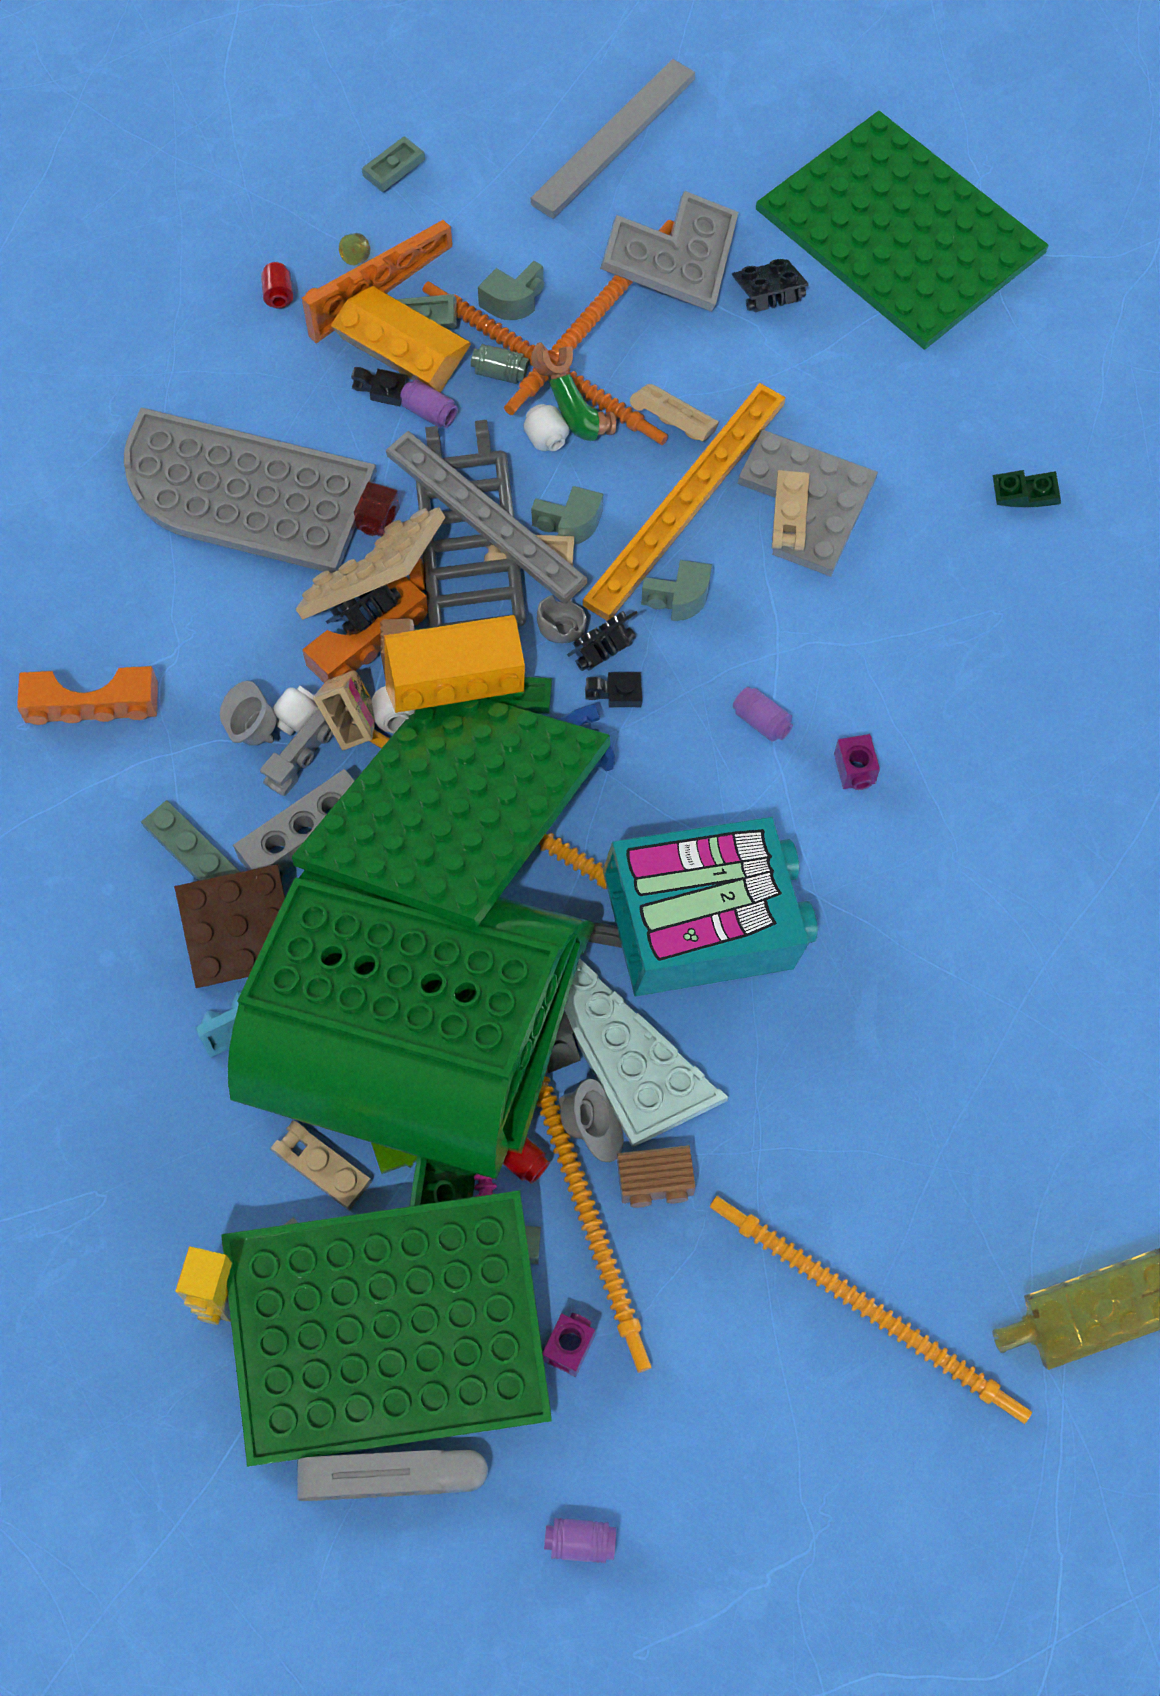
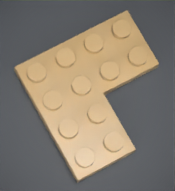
M440 507L430 511L426 508L414 513L410 520L403 523L400 520L390 523L384 528V535L374 543L375 548L365 556V559L358 562L352 559L341 565L338 571L333 573L324 571L312 580L314 583L312 587L302 594L303 599L296 608L301 619H306L409 575L445 519Z

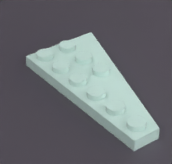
M579 959L564 1010L571 1024L573 1036L596 1080L602 1085L632 1148L728 1101V1096L715 1088L696 1066L693 1067L684 1059L664 1036L639 1013L636 1014L624 1003V999L619 994L609 989L598 978V975Z

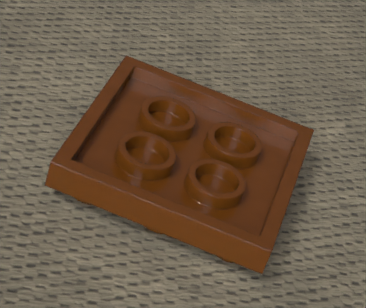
M278 864L174 886L195 988L249 977L285 899Z

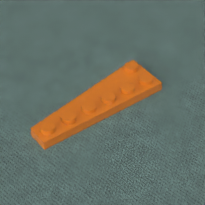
M441 220L320 288L310 289L302 297L309 337L315 343H318L335 331L331 324L347 299L371 286L387 294L453 247L451 226L444 220Z

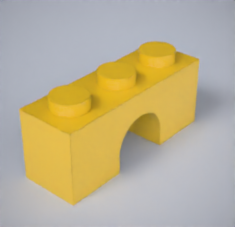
M189 1246L175 1292L183 1299L184 1305L191 1308L190 1312L198 1315V1320L214 1325H219L220 1319L231 1322L227 1279L232 1262L225 1254Z

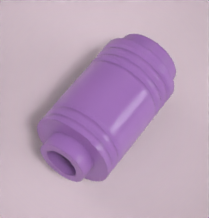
M418 379L406 383L401 391L402 406L433 425L438 426V428L450 426L457 415L458 407L455 405L454 400Z
M746 687L739 693L733 703L736 715L771 742L777 739L783 740L793 727V724L790 723L792 715L756 688Z
M555 1518L554 1526L546 1525L544 1550H552L551 1559L561 1558L562 1560L591 1561L606 1564V1559L614 1560L616 1527H609V1522Z

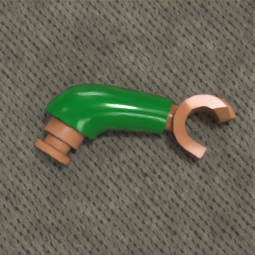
M541 342L537 343L531 356L532 365L539 374L551 376V380H548L560 412L571 432L575 436L587 441H595L598 435H603L605 432L607 435H613L616 430L614 412H607L604 415L603 412H597L595 407L589 406L576 387L571 375H566V371L572 364L573 347L559 348V361L557 365H554L550 360L548 349Z

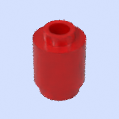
M280 262L267 264L261 273L264 302L273 308L288 306L293 301L290 271Z
M526 1137L522 1154L508 1150L503 1165L521 1181L526 1179L530 1184H533L548 1168L550 1161L545 1158L546 1153Z

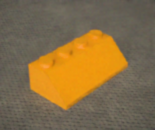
M374 286L347 299L331 324V327L346 342L399 373L407 375L409 379H418L440 393L471 345L469 341Z
M514 615L384 635L386 691L395 713L524 692L525 663L517 621Z

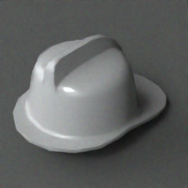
M244 681L238 683L230 689L220 707L221 723L229 738L234 743L243 742L256 746L264 741L273 743L274 737L272 732L277 723L274 710L267 703L261 690L254 682Z
M586 1079L580 1083L576 1091L564 1094L559 1098L562 1126L570 1136L583 1139L594 1157L602 1162L610 1163L617 1159V1153L622 1152L624 1142L622 1128L602 1085L597 1080Z

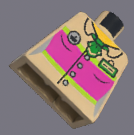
M350 671L327 680L314 695L313 699L342 751L372 740L375 723L372 699L358 673Z

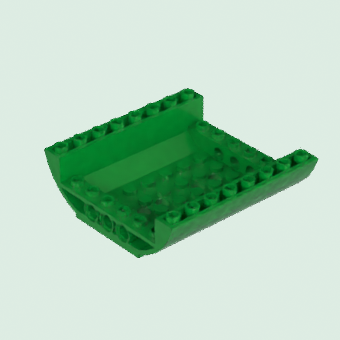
M304 870L299 878H294L237 1000L239 1006L233 1024L228 1057L230 1099L234 1102L497 1180L509 1149L508 1141L502 1130L574 944H581L583 948L581 954L583 955L595 923L590 920L499 897L478 927L474 929ZM332 953L342 954L341 960L336 965L328 966L324 964L328 955ZM365 962L375 963V968L369 974L360 975L357 973L358 967ZM431 980L442 982L441 988L435 993L423 991L424 986ZM463 990H475L476 996L470 1002L463 1003L457 1000L458 995Z

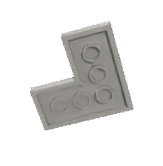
M684 191L679 201L671 236L616 215L600 269L712 312L717 302L739 212Z
M762 429L739 475L738 484L775 498L778 470L809 473L804 551H795L794 547L782 546L781 549H773L772 555L831 577L876 481L878 472ZM783 531L784 534H795V532Z

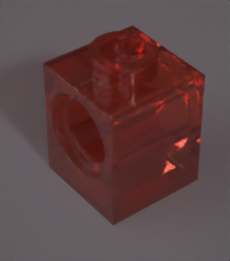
M367 482L354 510L357 529L369 536L378 535L382 537L385 533L384 528L394 522L400 509L398 491Z

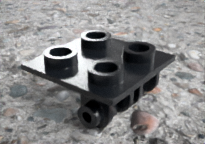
M775 259L766 265L758 267L747 266L741 271L732 273L733 278L749 296L746 299L748 311L758 312L769 309V305L771 308H775L776 299L779 306H783L784 303L799 302L802 297L806 296L805 287L808 286V282L788 259Z
M386 584L358 596L357 599L353 598L336 605L330 610L333 616L326 620L328 624L342 618L345 621L342 624L343 630L349 636L352 633L358 634L369 625V622L373 623L375 621L366 603L373 613L380 618L383 613H386L398 604L397 600L401 598V595L396 588L389 589Z
M622 611L599 626L602 632H599L596 627L572 643L575 649L567 654L568 657L576 653L578 659L575 662L581 671L585 669L590 671L593 667L603 662V660H608V653L614 656L622 649L632 645V640L636 638L635 633L630 627L625 629L623 623L638 614L637 611L628 616Z

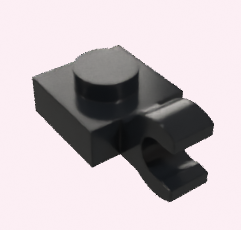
M354 367L351 379L354 380L352 389L370 392V400L400 407L402 402L400 394L404 385L408 383L407 375L383 369H377L376 375H372L364 368Z
M608 672L607 681L599 677H587L585 699H608L609 708L641 707V672Z

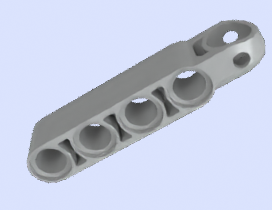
M426 1450L305 1457L297 1460V1500L323 1501L471 1492L484 1484L488 1475V1467L484 1457L473 1450Z

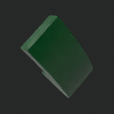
M1024 470L992 475L997 505L1008 507H1042L1061 504L1056 471L1025 476Z

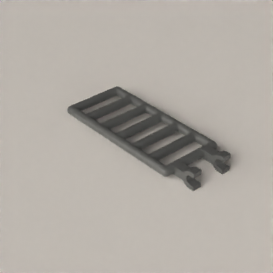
M487 420L475 421L477 454L442 458L438 426L425 427L427 446L454 469L496 464L497 478L470 482L482 492L498 490L499 506L514 517L507 454L504 451L491 452ZM416 481L418 510L426 508L430 511V499L437 497ZM453 511L443 512L445 519L442 524L465 522ZM481 534L434 540L433 536L423 552L430 628L497 618L489 617L442 623L441 608L511 599L512 615L516 618L517 627L523 626L526 622L520 566L506 556L507 559L437 568L435 553L485 547L493 544ZM508 571L509 587L439 595L438 580Z

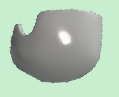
M550 595L539 602L537 624L540 633L548 641L570 643L576 641L584 634L587 617L583 609L574 604L571 599L564 604L563 602L556 601L554 596Z

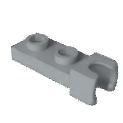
M319 708L282 753L278 755L274 752L260 769V772L266 776L263 783L282 796H286L298 782V771L301 768H306L311 763L314 752L321 743H327L333 735Z

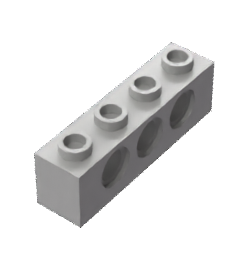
M343 769L233 844L238 859L247 871L278 864L282 878L285 871L294 865L292 855L327 815L325 812L331 809L354 782L353 778ZM303 827L312 828L307 834L297 833ZM275 846L285 847L279 853H270V850Z

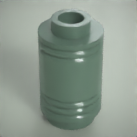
M481 344L479 349L475 348L471 358V367H475V374L517 384L518 381L521 382L526 377L529 358H525L522 353Z

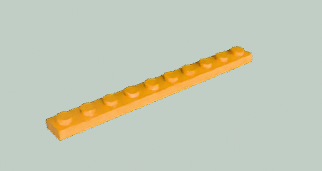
M762 383L757 385L583 598V606L606 621L614 617L643 581L644 577L647 576L759 437L762 429L764 430L784 406L786 397Z

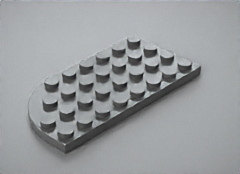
M142 407L131 428L124 450L126 478L135 501L150 519L166 530L203 542L323 572L329 571L330 573L338 571L377 472L375 464Z

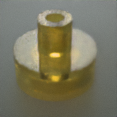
M348 234L340 240L339 253L347 264H360L368 259L370 245L362 234Z

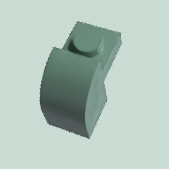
M533 261L516 279L496 268L478 286L479 307L503 320H519L529 316L535 311L534 297L538 296L544 287L543 266Z
M573 486L566 506L535 498L531 508L532 526L544 532H557L558 536H574V545L584 542L593 535L603 512V493Z
M680 560L676 582L644 577L641 605H647L653 609H672L671 620L673 621L685 620L695 616L702 610L707 600L712 564Z

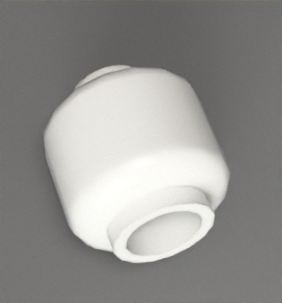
M536 405L527 412L524 421V431L537 450L556 451L565 444V439L569 434V426L555 406Z
M300 685L297 689L287 688L272 708L278 719L276 726L289 736L294 731L298 733L318 709L313 699L314 695Z
M386 686L377 690L372 697L374 720L383 731L395 733L403 722L409 719V715L415 712V710L395 713L386 691Z

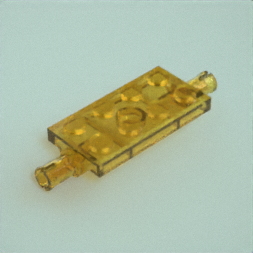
M1160 1248L1024 1295L1027 1313L1022 1317V1321L992 1330L993 1337H998V1339H994L996 1347L1000 1353H1005L1007 1350L1031 1342L1039 1350L1043 1366L1050 1370L1159 1331Z

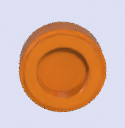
M419 558L409 574V580L418 589L424 591L426 590L424 566L422 559Z

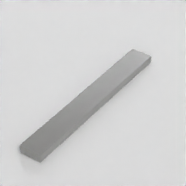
M672 59L530 198L531 205L554 219L695 80V72Z
M407 431L386 449L387 457L564 604L587 584V577L412 433Z

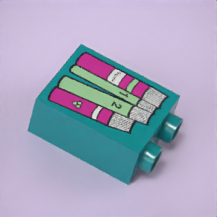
M773 817L612 842L603 868V875L634 997L793 970L809 943L816 941L818 927L814 909L809 901L797 902L791 880H796L799 874V860L795 845L791 839L779 840Z

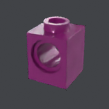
M871 735L838 739L834 757L843 789L863 790L869 788L872 784H876L880 768ZM851 762H860L864 767H854Z
M561 1313L543 1351L544 1362L576 1377L595 1337V1329L590 1327L592 1322L576 1313H571L570 1317ZM573 1333L577 1335L581 1340L580 1346L573 1351L563 1349L559 1341L565 1334Z

